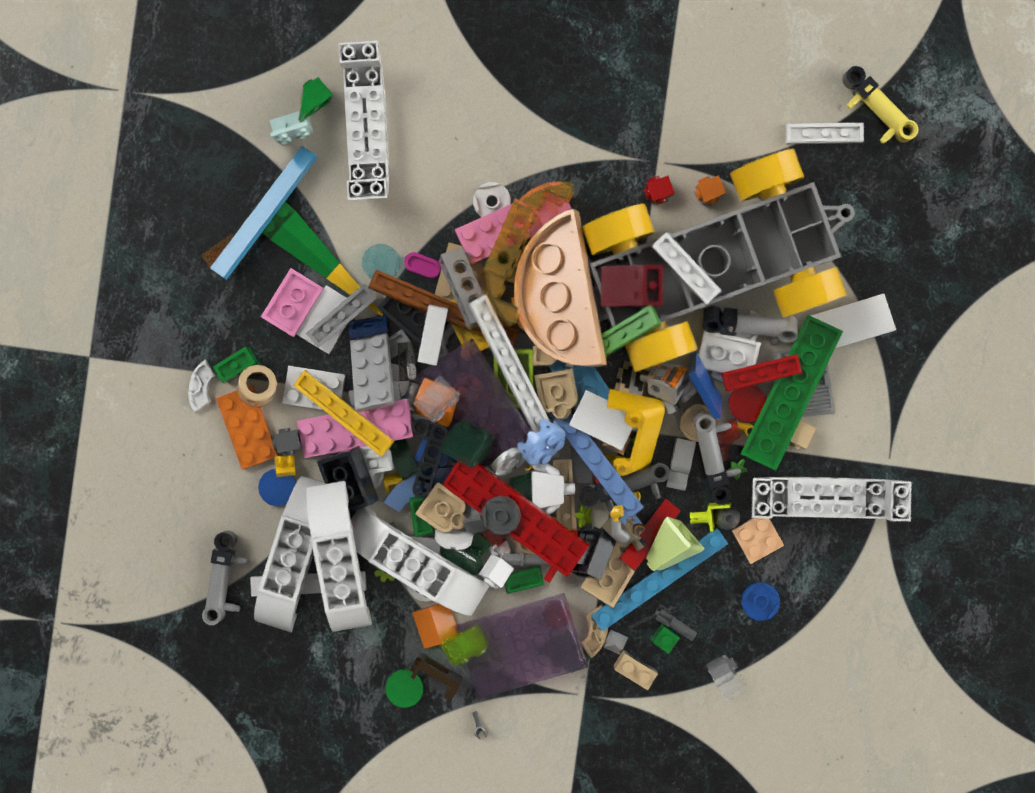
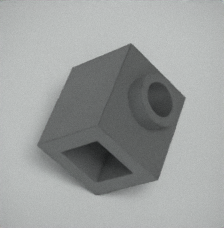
M290 427L280 429L279 434H275V439H272L274 450H277L278 453L283 452L284 456L295 454L296 449L302 448L299 429L290 431Z

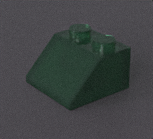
M461 420L452 427L440 446L439 451L474 468L488 457L495 437L487 430L479 429L473 426L471 422Z

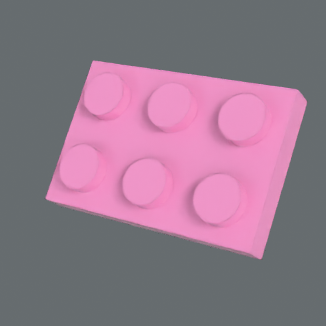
M290 268L261 317L295 337L324 288Z

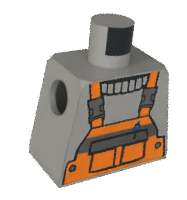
M659 363L652 372L642 370L640 381L648 383V393L650 395L676 404L689 383V367Z

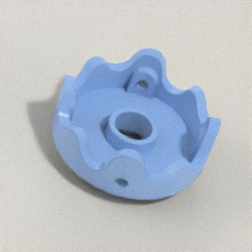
M541 419L539 422L541 431L537 433L529 432L527 442H519L517 444L518 449L522 453L521 456L530 465L546 464L564 446L565 431L556 421L551 423Z

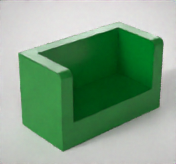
M244 347L213 366L222 383H229L239 377L242 371L249 366L260 363L251 348Z

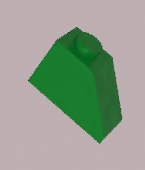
M319 77L314 80L310 79L303 85L298 118L300 122H303L331 102L333 94Z

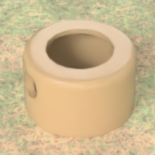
M262 365L249 366L239 376L238 395L243 403L249 406H265L275 396L277 380L269 368ZM256 373L266 376L269 380L268 389L260 394L251 392L246 385V379L249 375Z

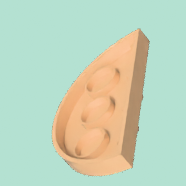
M572 209L563 212L544 224L526 245L515 274V306L525 332L543 352L559 361L586 367L607 365L581 219L579 211Z

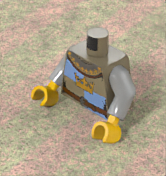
M638 491L633 492L636 498L640 501V493ZM622 505L614 506L610 512L611 518L602 525V528L621 547L625 548L631 543L639 551L647 544L640 536L645 530L644 525L636 514L627 520L624 516Z

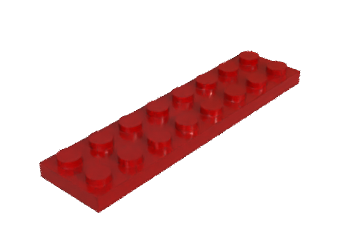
M465 453L459 458L442 484L480 514H482V509L486 502L493 497L501 495L514 500L519 506L521 518L517 528L510 532L509 535L565 577L569 576L590 546Z

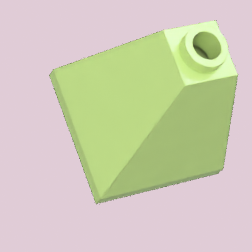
M666 517L646 557L648 560L647 565L653 571H661L702 552L705 548L682 521Z

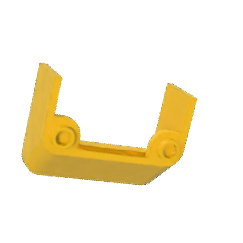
M609 389L607 408L626 412V424L630 427L638 428L631 458L602 452L620 476H626L650 465L664 417L665 405L659 399Z

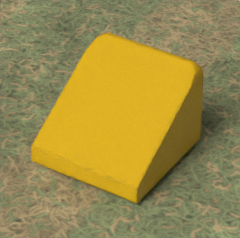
M402 472L384 475L383 482L386 495L397 484L404 481Z

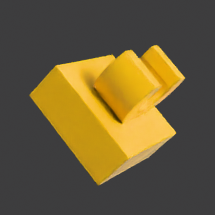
M294 455L275 457L276 477L296 475Z

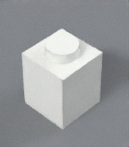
M491 555L479 575L484 578L483 582L488 586L502 588L514 568L503 559Z

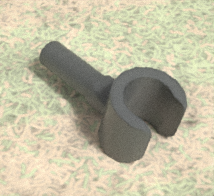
M475 711L473 712L476 723L474 735L480 740L479 733L483 731L484 736L487 738L488 732L482 727L478 713Z

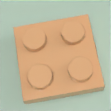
M752 518L731 530L750 564L784 546L769 518Z

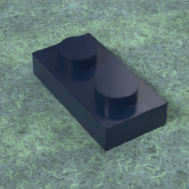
M386 315L349 322L350 339L388 333Z

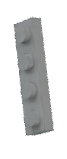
M364 283L306 333L307 336L319 348L376 300L377 297Z

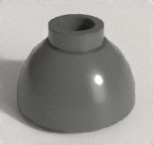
M733 505L730 508L716 509L714 512V522L717 527L726 531L736 528L740 522L739 510Z

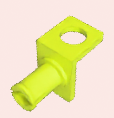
M728 502L724 505L709 503L707 512H690V523H708L710 532H713L715 529L713 509L730 508L732 503Z

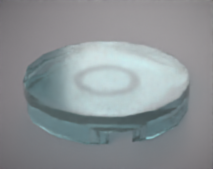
M376 244L365 251L362 257V267L364 273L370 279H372L376 269L395 277L400 269V258L391 246Z

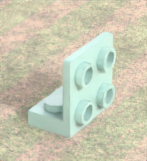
M298 111L269 120L273 130L270 136L277 144L280 143L281 145L291 142V139L297 137L299 139L307 138L310 136V133H314L310 118L308 117L303 122H300L298 120Z

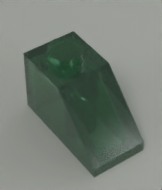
M407 439L395 440L389 450H391L393 462L401 478L418 471L419 464L414 460L415 456Z

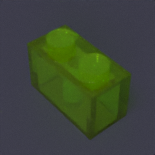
M475 624L444 640L441 647L452 666L456 664L462 665L474 655L478 657L485 653L488 641L479 625Z

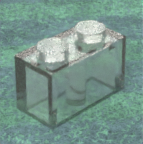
M440 375L413 404L429 420L435 422L445 415L444 411L449 406L452 407L457 403L458 397L461 394Z
M725 654L706 664L725 702L746 692L744 686L747 684L741 674L737 675L735 669L738 667L733 658L729 659Z

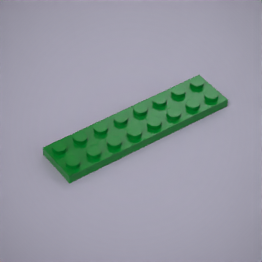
M810 315L806 316L797 339L794 341L788 356L798 354L802 373L776 379L740 453L741 455L774 471L777 470L843 333L842 330Z

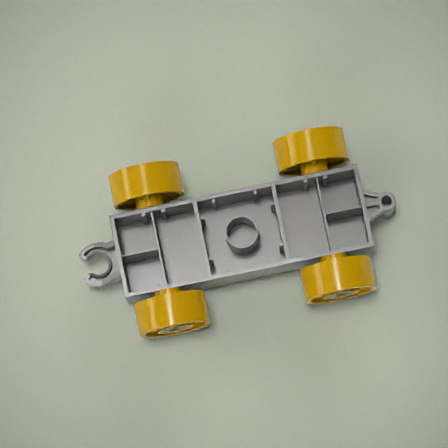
M794 149L769 155L730 173L740 202L761 197V202L670 234L675 242L721 289L708 304H705L651 247L659 239L638 246L637 241L655 233L645 204L613 212L582 227L592 256L610 251L613 252V256L589 264L594 284L593 291L599 322L607 320L610 329L646 307H601V267L663 265V306L653 307L661 324L643 334L642 338L625 345L634 372L698 349L688 321L669 328L666 321L789 276L792 283L772 290L782 318L847 295L837 267L818 274L815 267L841 257L833 232L853 219L855 214L854 208L849 204L822 206L814 182L787 192L785 187L804 178Z

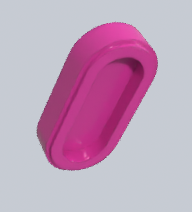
M412 252L404 260L405 267L409 271L424 277L434 279L441 273L442 268L439 262L424 255Z

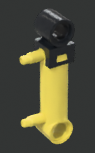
M860 66L849 68L843 75L842 81L845 87L855 90L852 92L854 97L846 106L848 109H851L863 101L890 128L880 139V142L884 144L894 135L899 142L903 143L916 137L919 130L918 125L914 121L909 120L878 88L879 84L871 76L865 80L866 73ZM850 74L857 75L858 81H852ZM903 127H907L910 130L909 136L903 133Z

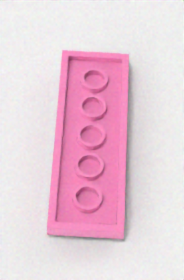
M557 183L455 229V233L464 252L468 253L470 257V265H473L532 238L548 221L572 209L560 183Z
M408 399L394 401V405L359 412L394 441L415 437L412 431L413 423ZM330 415L297 421L304 458L344 451L357 446H367Z

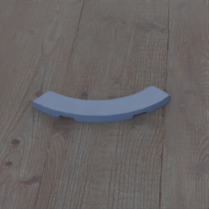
M439 466L432 488L437 482L442 485L454 466ZM433 468L425 469L423 473L431 475ZM417 473L410 475L409 478L397 484L385 497L383 503L400 512L409 502V498L415 497L412 489ZM419 478L423 479L422 484L417 486L420 489L419 493L427 490L424 488L426 481L430 482V479Z

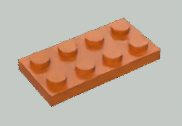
M253 385L247 386L251 392L256 393ZM238 391L216 398L242 470L279 456L277 450H274L273 438L261 407H252L243 403L238 395Z

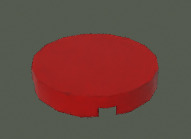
M754 385L735 389L730 393L728 408L731 415L737 420L753 422L757 420L766 401V396L759 387Z

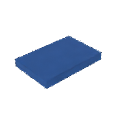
M697 352L690 354L689 377L715 420L721 418L722 396Z

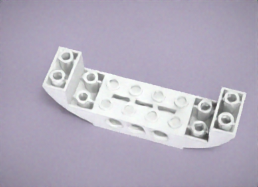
M378 41L339 43V60L343 68L349 165L348 200L387 198L389 191V150L386 98Z
M300 476L281 516L258 589L254 619L257 622L288 632L293 630L297 617L295 611L314 555L308 519L306 487L325 484L323 482Z
M784 476L753 478L752 518L781 516L876 518L890 521H911V482L833 477Z
M341 481L306 487L311 542L325 613L330 628L335 632L370 626L372 621L369 607L366 605L348 509L349 499L346 483Z
M368 507L357 509L351 519L357 553L432 601L458 613L472 616L489 588L483 582L484 578L476 573L471 575L376 517L377 513Z

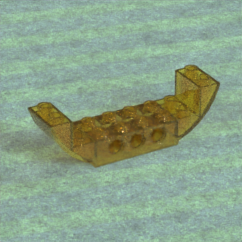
M557 181L537 186L519 200L515 199L481 273V276L484 277L485 294L505 329L514 326L520 314L517 313L518 307L500 300L506 288L503 283L504 281L508 282L514 270L511 265L512 263L516 264L522 250H519L520 245L524 246L530 233L527 232V229L532 228L538 216L535 214V211H540L545 200L560 207L564 203L568 204L575 191L572 188L574 182ZM514 223H520L522 228H517ZM506 240L513 241L514 246H509ZM498 258H504L507 263L501 264Z

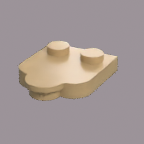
M573 369L535 375L538 398L545 412H552L560 420L568 418L571 414V408L575 407L578 403Z
M439 482L436 483L415 513L440 532H449L452 528L460 530L465 527L462 524V520L467 519V515L464 513V501Z

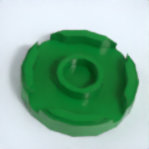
M410 669L397 670L390 675L386 683L388 699L394 705L401 708L415 705L421 699L424 691V683L421 677L417 674L413 680L411 678L413 672Z

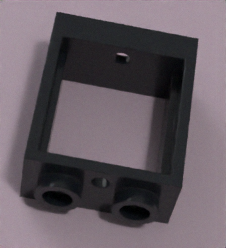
M592 525L589 528L582 527L578 537L590 546L571 573L578 577L601 580L616 541L602 526L600 529ZM596 539H598L597 542H596V545H595V547H594L593 553H592V555H591V558H590V560H589V563H588V565H586L587 562H588V559H589V557H590V554H591V552H592V549H593V546H594V544H595V541H596Z

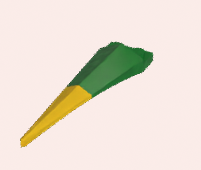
M284 202L262 233L348 294L354 293L360 286L301 216L289 204ZM373 302L367 306L380 316H383V313Z

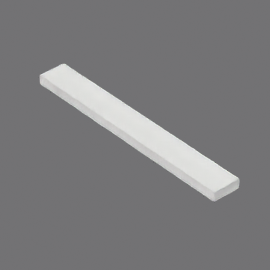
M483 295L468 303L532 432H540V420L545 419L549 422L550 420L487 295Z

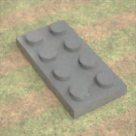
M383 333L350 340L355 410L362 412L394 405L389 335Z

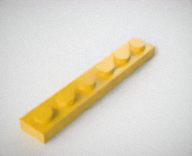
M304 370L293 384L295 388L378 455L384 456L393 444L394 440L357 412L307 370Z

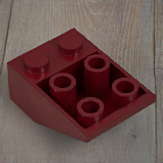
M663 265L601 267V307L663 306Z

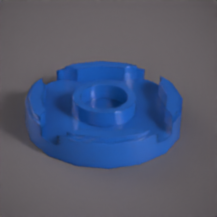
M270 469L263 474L259 481V494L263 501L269 505H285L296 485V479L294 476L276 477V469Z
M756 582L750 584L744 590L741 604L744 612L750 618L758 621L768 620L777 613L780 607V598L773 586L765 582Z

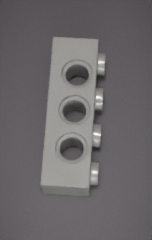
M461 247L441 254L439 264L467 328L470 330L479 327L468 303L486 294L483 287H480L478 284L476 271L472 270L470 266L471 260L468 253H465ZM460 268L464 273H458L455 269ZM463 286H470L472 290H465Z

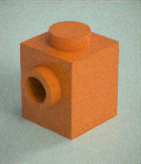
M719 175L711 179L709 176L700 179L694 191L698 202L701 201L703 205L708 203L709 206L719 202V198L726 194Z

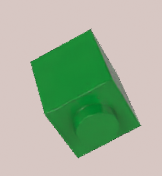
M664 624L660 625L651 638L655 645L668 654L680 639L678 634Z

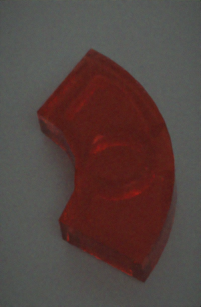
M736 418L725 422L731 424V429L717 433L723 462L729 460L728 450L730 445L742 436Z

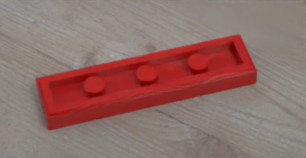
M798 354L723 372L721 376L725 392L800 374L802 370Z
M664 499L644 525L645 530L640 534L647 544L637 551L630 543L619 560L635 571L649 553L666 517L675 519L681 510L667 499Z

